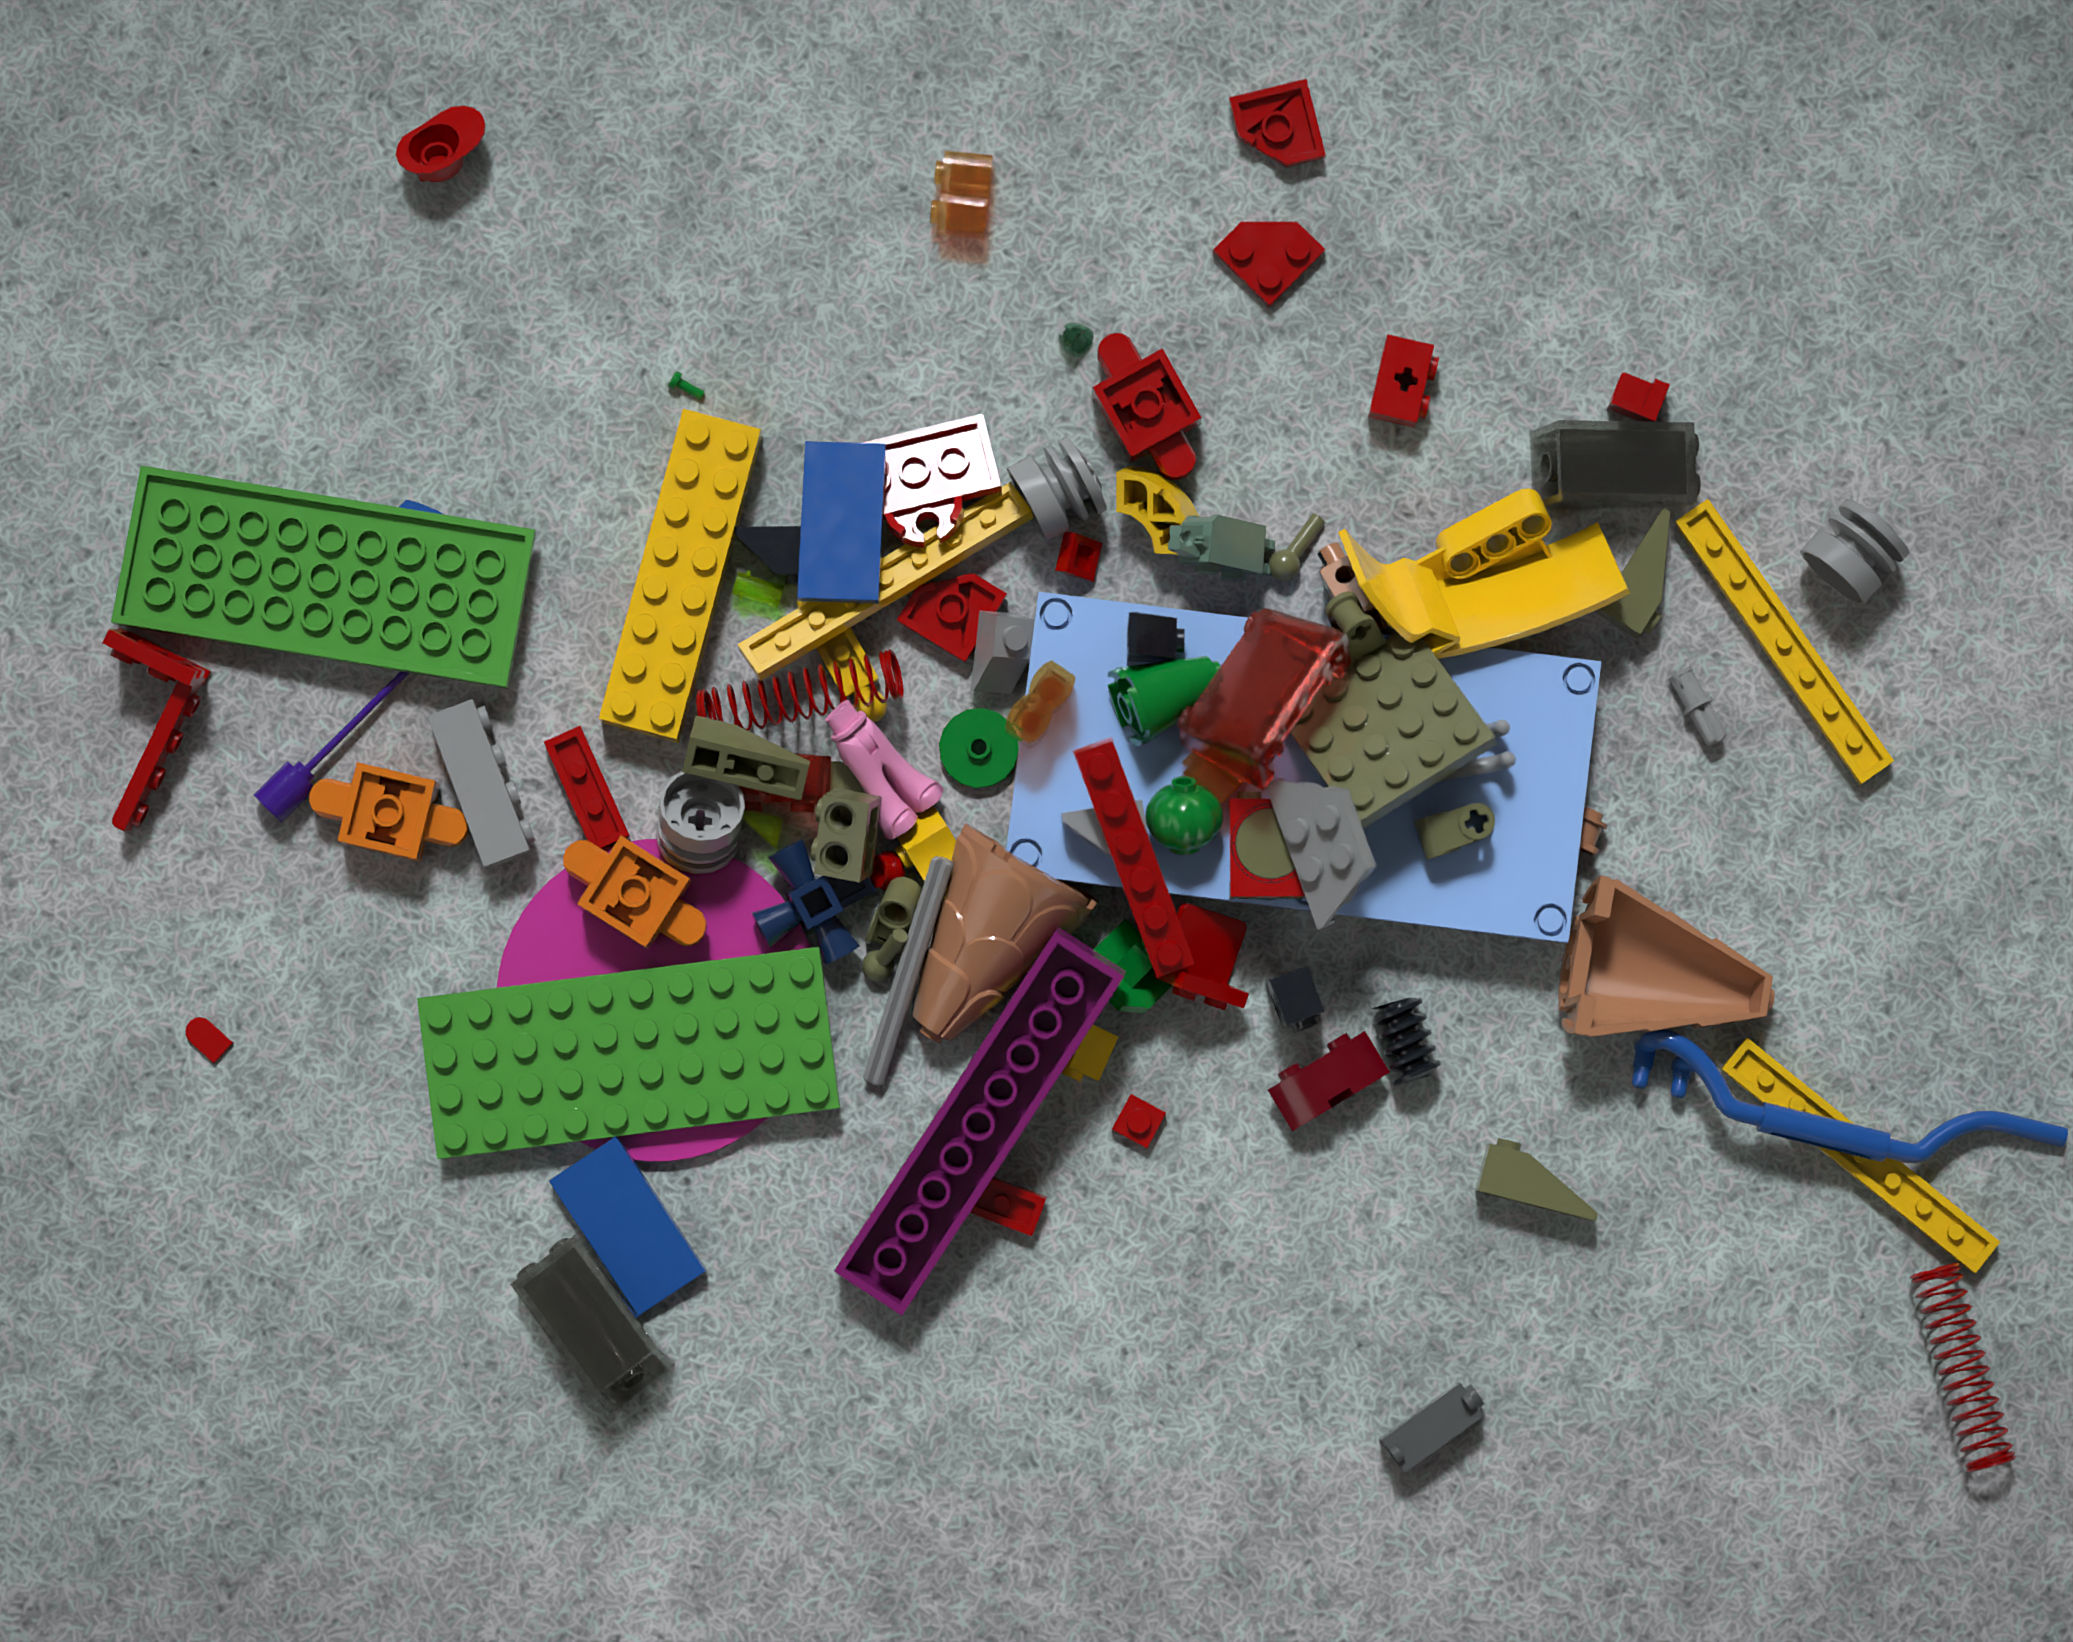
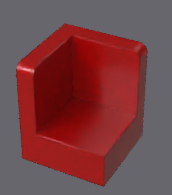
M1623 372L1619 377L1607 409L1652 426L1656 421L1670 384L1656 378L1650 383Z

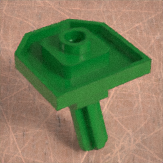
M1126 918L1094 949V951L1126 971L1124 978L1109 999V1002L1118 1011L1145 1014L1173 986L1155 978L1156 974L1141 934Z

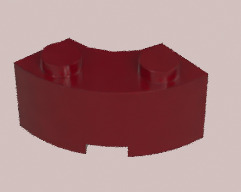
M1365 1031L1350 1039L1346 1032L1326 1044L1330 1051L1329 1053L1304 1068H1301L1297 1062L1277 1074L1281 1082L1269 1088L1268 1092L1292 1132L1390 1073Z

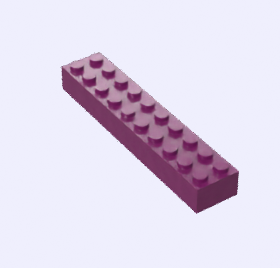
M1057 927L834 1270L835 1273L901 1316L904 1314L1126 973L1124 969Z

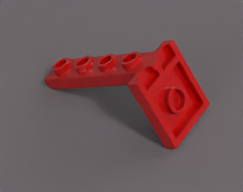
M108 629L102 644L112 648L110 652L112 657L130 665L133 662L139 665L143 663L148 666L146 673L164 682H169V680L177 681L112 818L114 827L122 831H130L134 825L140 827L149 810V805L145 804L151 789L158 790L163 782L167 769L162 766L168 754H175L184 736V733L179 730L186 716L192 718L201 701V696L197 695L201 685H205L211 670L127 629Z

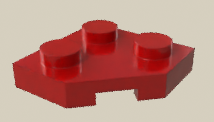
M1307 78L1229 97L1228 101L1239 140L1286 168L1326 157Z
M1297 221L1240 222L1212 252L1270 307L1326 249Z
M974 573L936 583L923 584L915 589L897 618V622L966 663L976 647L980 611L997 612L1007 597V593Z

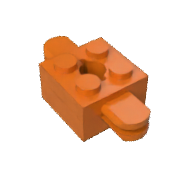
M357 762L352 783L326 778L319 780L313 785L309 793L311 808L319 816L342 822L337 841L344 845L421 863L426 842L454 847L460 845L469 833L465 816L459 809L436 804L440 787L436 780Z
M623 836L619 837L610 853L587 840H578L571 843L565 850L563 865L567 873L588 886L577 904L595 917L648 950L660 932L682 946H693L704 938L707 931V921L701 911L682 900L692 881L679 871Z

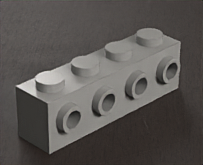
M471 699L427 716L483 867L488 870L532 853L529 843L536 841L528 819L520 821L515 808L516 805L521 804V799L514 781L506 783L501 768L507 766V762L500 744H491L487 730L492 729L493 725L486 707L478 708L476 702Z

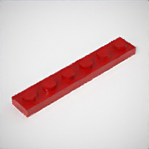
M1112 737L1074 750L1075 759L1156 977L1158 978L1194 965L1192 953Z

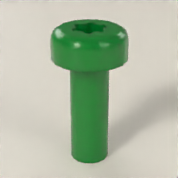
M676 371L668 387L672 390L678 387L700 400L705 391L682 379V373Z

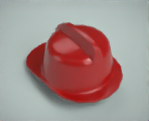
M465 105L450 107L438 113L402 137L397 144L395 154L399 165L406 171L416 174L421 182H443L450 180L462 168L464 157L480 144L485 134L486 126L483 115L474 107Z

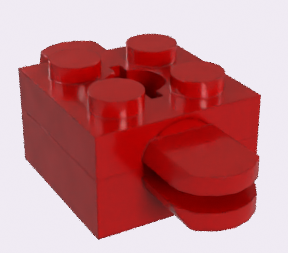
M1123 333L1107 335L1101 340L1097 350L1098 362L1104 370L1107 379L1092 387L1094 400L1130 463L1150 453L1163 476L1170 480L1186 478L1195 467L1196 454L1185 433L1201 425V415L1163 348L1142 359L1128 336Z

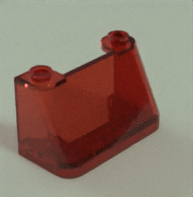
M1263 608L1259 613L1257 611L1251 613L1244 625V634L1193 707L1188 706L1183 711L1177 727L1181 729L1180 741L1183 747L1263 791L1275 776L1274 771L1270 770L1268 766L1273 762L1276 755L1280 757L1284 752L1283 741L1323 684L1329 686L1333 680L1332 675L1341 679L1351 665L1349 642L1346 634L1333 627L1270 608Z

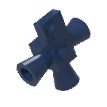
M804 839L798 840L770 855L768 859L793 889L785 893L789 901L751 912L769 948L800 923L804 929L814 928L825 965L860 947L859 943L836 915L844 911L843 908L876 891L870 878L868 877L859 883L823 875L815 877Z

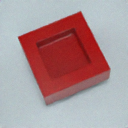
M1065 532L1055 571L1080 580L1093 582L1103 543L1077 533Z
M1130 1094L1111 1130L1148 1148L1166 1112Z

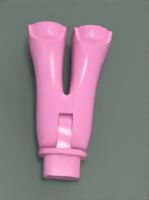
M849 700L839 704L826 717L825 721L833 730L831 738L836 744L839 757L854 774L866 794L882 796L878 825L887 839H895L908 831L916 823V818L918 817L916 813L930 808L942 797L944 789L940 783L922 774L909 764L894 748L879 727L863 711L857 712Z

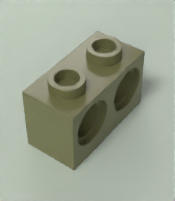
M835 788L819 799L815 813L816 821L820 822L818 837L814 839L811 848V860L815 861L814 874L859 883L872 875L882 796ZM841 806H845L851 811L853 816L852 824L842 819L840 815ZM836 845L846 850L848 854L847 863L837 858L835 853Z

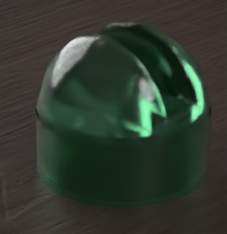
M1078 322L1065 324L1063 326L1066 328L1062 335H1058L1059 344L1070 355L1081 357L1092 345L1093 331Z

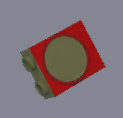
M1259 791L1237 792V799H1229L1228 801L1230 823L1229 899H1306L1271 800L1262 799L1261 792Z

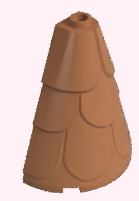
M968 824L964 825L961 834L956 839L951 860L954 866L934 926L931 946L927 948L912 1013V1016L923 1025L920 1032L939 1044L943 1039L948 1041L955 1039L1005 998V991L1029 972L1057 927L1071 934L1087 920L1089 914L1099 903L1094 896L1068 881L1055 879L1010 853L998 841Z
M1601 875L1587 889L1582 902L1588 905L1585 912L1580 913V916H1574L1570 928L1569 942L1565 945L1560 971L1558 1005L1559 1011L1567 1013V1019L1563 1018L1561 1022L1567 1033L1595 1037L1640 1030L1642 1032H1651L1688 1025L1693 1028H1702L1760 1019L1767 1016V1013L1772 1009L1775 999V991L1771 989L1773 976L1719 939H1710L1673 912L1665 911L1618 879H1611Z

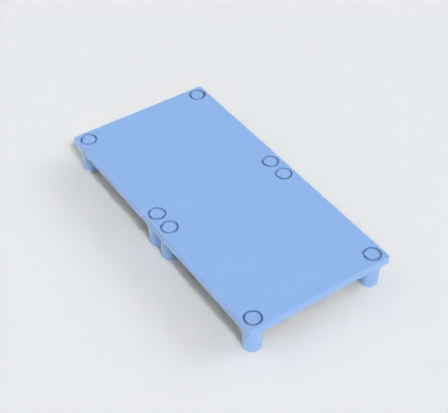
M1038 592L1006 849L1057 880L1123 888L1113 858L1108 857L1062 824L1061 813L1094 808L1073 751L1112 737L1135 801L1142 800L1144 814L1150 799L1162 787L1170 785L1172 779L1180 776L1194 778L1196 784L1207 787L1221 804L1223 823L1218 834L1206 846L1202 847L1199 852L1194 854L1178 855L1170 852L1168 848L1158 843L1147 827L1148 837L1169 894L1311 912L1307 899H1229L1230 823L1228 801L1229 799H1237V792L1259 791L1261 792L1262 799H1270L1264 781L1277 777L1284 778V781L1295 783L1309 782L1319 784L1321 787H1327L1279 720L1274 709L1349 663L1335 643L1332 629ZM1129 612L1177 618V628H1185L1184 653H1176V660L1208 656L1212 662L1218 661L1225 676V683L1221 685V693L1147 744L1138 747L1128 739V737L1135 735L1130 726L1122 728L1118 722L1108 692V684L1115 682L1113 677H1108L1109 671L1117 667L1155 663L1126 662ZM1382 634L1384 636V639H1387L1390 636H1392ZM1485 648L1457 656L1438 659L1485 724L1505 720L1510 725V730L1506 735L1496 738L1498 745L1477 758L1511 752L1515 755L1516 762L1512 767L1505 770L1437 782L1365 827L1363 831L1376 867L1366 880L1360 882L1357 892L1350 902L1343 904L1335 915L1568 943L1601 661L1497 648ZM1473 803L1484 804L1491 809L1495 817V825L1487 837L1462 846L1459 850L1426 860L1414 821ZM1470 811V819L1465 822V826L1467 829L1474 828L1476 833H1481L1482 825L1487 822V818L1485 815L1478 816L1476 811Z

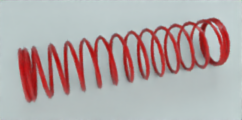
M889 649L888 651L885 650L884 653L881 651L879 653L880 665L885 679L884 700L880 698L875 688L869 656L864 655V665L870 683L869 703L864 700L860 692L855 663L852 658H849V670L855 687L854 708L858 705V699L865 706L870 707L874 695L879 702L886 703L889 692L895 701H898V699L902 700L904 695L900 666L893 650ZM834 661L833 668L840 692L839 704H841L847 698L843 691L839 664ZM820 664L818 666L820 683L824 693L823 712H820L815 704L808 669L804 667L803 678L809 697L808 716L803 713L798 703L794 675L791 671H788V683L794 701L793 719L789 718L784 709L779 679L777 675L773 674V687L779 704L778 722H775L769 713L763 680L757 679L759 696L764 708L763 725L758 724L753 714L749 686L744 680L742 682V691L749 712L747 729L742 726L738 718L733 687L730 684L727 685V695L734 716V724H738L739 727L749 731L753 721L759 729H764L767 724V718L773 725L779 726L783 715L790 723H794L798 712L804 719L809 720L813 708L818 715L825 716L828 704L832 710L835 707L828 695L827 680L823 666ZM715 687L712 688V699L707 690H698L696 695L698 716L706 718L705 702L709 719H712L713 716V720H717L718 717V720L723 722L721 702L717 689Z
M1952 1263L1910 1276V1279H1912V1283H1921L1934 1279L1957 1277L1944 1284L1918 1293L1915 1298L1921 1299L1940 1294L1960 1293L1952 1298L1922 1309L1919 1312L1921 1314L1946 1309L1966 1308L1925 1325L1924 1328L1934 1329L1947 1325L1971 1323L1958 1330L1929 1341V1344L1934 1345L1946 1343L1947 1341L1976 1338L1966 1344L1937 1354L1933 1358L1934 1360H1941L1959 1355L1980 1354L1938 1372V1375H1947L1960 1371L1985 1369L1942 1388V1390L1948 1391L1966 1386L1988 1385L1978 1391L1949 1401L1946 1404L1948 1406L1973 1401L1994 1400L1951 1419V1421L1955 1422L1973 1417L1999 1415L1987 1422L1960 1431L1955 1435L1962 1437L1980 1432L2002 1431L1990 1438L1961 1448V1452H1968L1987 1447L2008 1446L1996 1453L1966 1463L1964 1466L1966 1471L1974 1472L2015 1460L2017 1456H2015L2014 1451H2009L2013 1447V1444L2009 1442L1983 1445L2002 1437L2008 1432L2009 1429L2006 1427H1991L1978 1430L2000 1420L2004 1416L2002 1412L1993 1411L1972 1415L1995 1405L2000 1398L1984 1396L1969 1399L1993 1388L1995 1383L1992 1381L1963 1383L1988 1373L1991 1368L1987 1365H1978L1957 1369L1985 1356L1986 1352L1983 1350H1971L1952 1354L1979 1342L1982 1337L1979 1335H1963L1946 1339L1974 1327L1977 1323L1974 1319L1943 1323L1967 1313L1973 1307L1970 1304H1958L1937 1308L1953 1302L1968 1293L1966 1289H1950L1932 1293L1952 1285L1963 1278L1964 1275L1955 1273L1961 1270V1267H1959L1960 1263Z

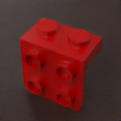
M1189 903L1182 904L1177 915L1195 964L1157 979L1173 985L1172 993L1180 997L1195 1001L1197 994L1205 996L1203 1003L1226 1011L1228 1004L1244 1008L1249 993L1229 985L1228 981L1247 930L1246 923Z

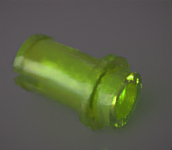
M748 570L746 574L738 571L731 595L738 596V601L740 602L744 598L777 610L785 585L775 584L751 576V571Z

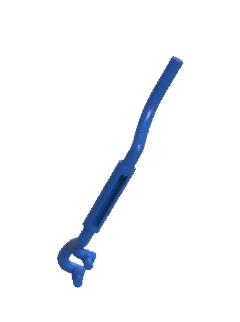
M1666 1029L1645 1032L1634 1044L1635 1056L1632 1085L1635 1088L1644 1089L1647 1086L1656 1050H1668L1677 1055L1672 1061L1671 1066L1673 1081L1670 1092L1673 1097H1685L1688 1082L1692 1077L1693 1071L1702 1079L1716 1108L1724 1116L1734 1121L1754 1125L1758 1132L1883 1162L1885 1158L1904 1163H1921L1929 1160L1951 1141L1976 1131L2002 1132L2058 1147H2064L2068 1136V1129L2065 1127L2004 1112L1975 1111L1959 1115L1944 1122L1929 1132L1918 1143L1911 1144L1891 1139L1888 1132L1767 1102H1763L1762 1106L1741 1102L1732 1095L1726 1080L1709 1056L1694 1042L1677 1032Z

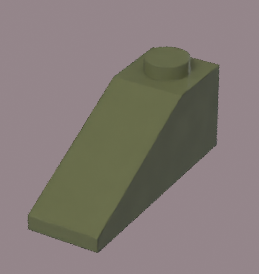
M1664 507L1621 572L1631 594L1598 609L1596 612L1636 639L1642 631L1650 634L1662 616V613L1656 609L1662 601L1670 511Z
M695 716L682 772L801 800L810 761L735 724Z
M1498 1138L1496 1145L1487 1144L1475 1189L1476 1192L1592 1222L1597 1220L1598 1213L1532 1155L1520 1151L1521 1143Z

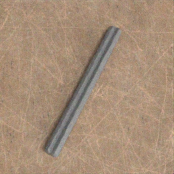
M935 856L931 860L908 932V939L905 942L867 1062L863 1079L873 1085L881 1086L886 1081L954 864L951 860L944 857Z

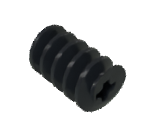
M1410 997L1372 1008L1373 1010H1384V1013L1375 1019V1024L1389 1027L1379 1035L1380 1040L1393 1041V1044L1384 1051L1385 1056L1398 1058L1388 1067L1389 1071L1402 1072V1076L1393 1082L1394 1086L1432 1076L1431 1072L1441 1065L1440 1060L1427 1059V1056L1436 1050V1046L1423 1044L1422 1042L1432 1034L1431 1029L1418 1028V1025L1427 1019V1015L1413 1012V1009L1422 1003V998Z

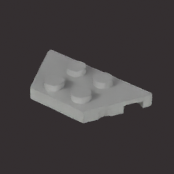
M1279 777L1264 781L1317 930L1329 927L1334 923L1335 919L1333 917L1340 907L1350 902L1356 894L1360 882L1366 880L1376 867L1350 792L1346 788L1334 786L1325 788L1315 783L1284 781V778Z

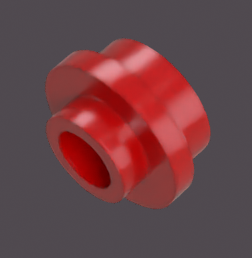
M884 851L880 855L874 856L873 873L870 876V880L875 887H880L883 891H886L891 880L897 877H904L905 874L904 864L894 851Z

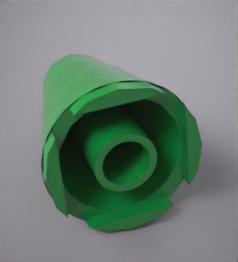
M1208 656L1117 667L1108 672V677H1113L1115 681L1108 684V692L1114 712L1122 728L1130 726L1135 735L1128 737V739L1137 747L1147 744L1221 693V685L1225 683L1222 667L1218 661L1212 662Z

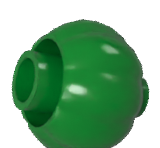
M1180 776L1172 779L1170 785L1162 787L1150 799L1146 807L1145 819L1150 833L1158 843L1168 848L1174 854L1190 855L1199 852L1202 847L1215 838L1223 823V811L1217 797L1207 787L1196 784V780L1192 777Z

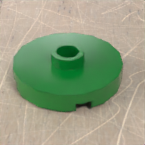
M985 708L967 709L954 716L943 729L939 742L940 760L948 775L960 784L975 789L992 787L1005 780L1015 767L1019 751L1018 737L1011 723L998 712ZM980 740L986 744L987 749L982 755H976L972 752L971 746L975 741Z

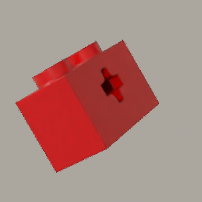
M1387 334L1368 418L1415 428L1418 418L1425 420L1431 397L1423 395L1426 380L1434 381L1439 357L1432 356L1433 344ZM1403 373L1410 374V382L1415 383V385L1408 387L1407 392L1400 390V383L1394 381V379H1400Z

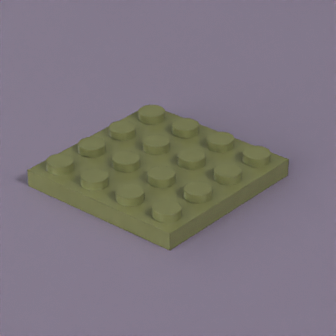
M1397 632L1385 639L1386 644L1369 655L1363 656L1355 664L1351 665L1350 661L1274 709L1279 720L1326 786L1349 790L1363 829L1498 745L1493 733L1423 638L1410 643Z

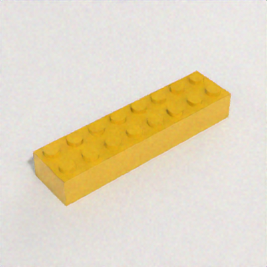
M683 408L598 718L601 723L676 743L680 742L735 540V527L739 525L763 436L761 429Z

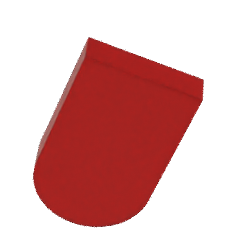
M194 1018L186 1026L185 1033L187 1039L212 1063H215L233 1044L226 1035L206 1018Z

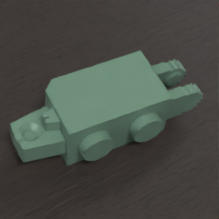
M1212 515L1211 517L1188 516L1182 522V525L1170 526L1168 550L1179 554V563L1195 566V573L1218 575L1219 572H1222V579L1232 581H1245L1246 574L1272 576L1269 565L1263 563L1264 552L1275 550L1276 541L1265 538V525L1222 515Z

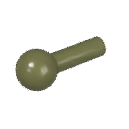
M1312 513L1286 550H1279L1270 557L1268 565L1270 573L1275 579L1285 582L1294 579L1300 571L1299 558L1325 524V521L1320 516Z
M895 929L880 950H873L864 957L862 970L868 979L874 982H882L892 975L894 971L893 958L908 939V935L903 929Z

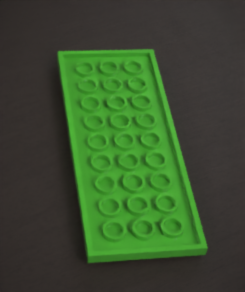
M141 466L111 622L119 626L508 689L537 532L535 529Z
M820 947L417 998L437 1159L840 1108Z

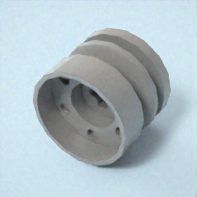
M1068 436L1058 440L1064 456L1063 459H1059L1051 446L1044 448L1048 467L1041 469L1038 463L1031 456H1028L1007 468L1014 487L1032 510V521L1046 542L1070 530L1066 511L1072 509L1083 522L1089 520V515L1083 502L1088 500L1098 515L1107 510L1103 499L1102 486L1086 455L1074 445Z
M1846 499L1838 507L1842 516L1833 513L1828 519L1829 525L1837 537L1818 530L1802 548L1800 553L1807 564L1836 591L1855 604L1863 606L1882 585L1872 568L1874 567L1884 573L1891 574L1896 569L1893 560L1902 562L1910 552L1902 539L1883 518L1856 501Z
M682 771L672 776L664 785L661 793L656 828L658 849L668 863L681 871L693 874L713 873L727 866L737 854L744 817L743 793L738 785L687 774Z

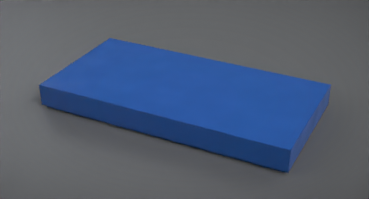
M805 441L798 601L879 604L886 466L885 443Z
M615 1136L549 1180L638 1316L706 1272L707 1269L618 1136Z

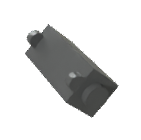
M1457 1382L1379 1439L1402 1472L1406 1473L1483 1418L1484 1414L1479 1408L1485 1403L1471 1384L1464 1388L1460 1382Z

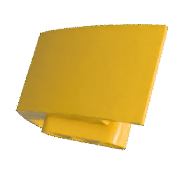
M1530 488L1518 490L1444 529L1436 538L1435 545L1437 550L1416 561L1402 558L1391 564L1380 563L1369 555L1345 528L1338 532L1358 583L1370 602L1388 624L1405 640L1412 643L1423 638L1437 659L1482 650L1548 630L1598 610L1631 594L1598 522L1554 543L1546 544L1543 537L1551 530V518L1540 494Z

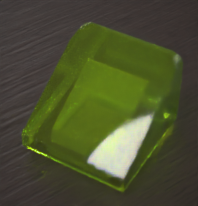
M745 810L743 821L777 851L783 824L781 817Z

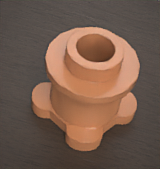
M1584 807L1579 850L1594 856L1599 851L1595 846L1602 829L1607 830L1608 825L1602 822L1603 814Z

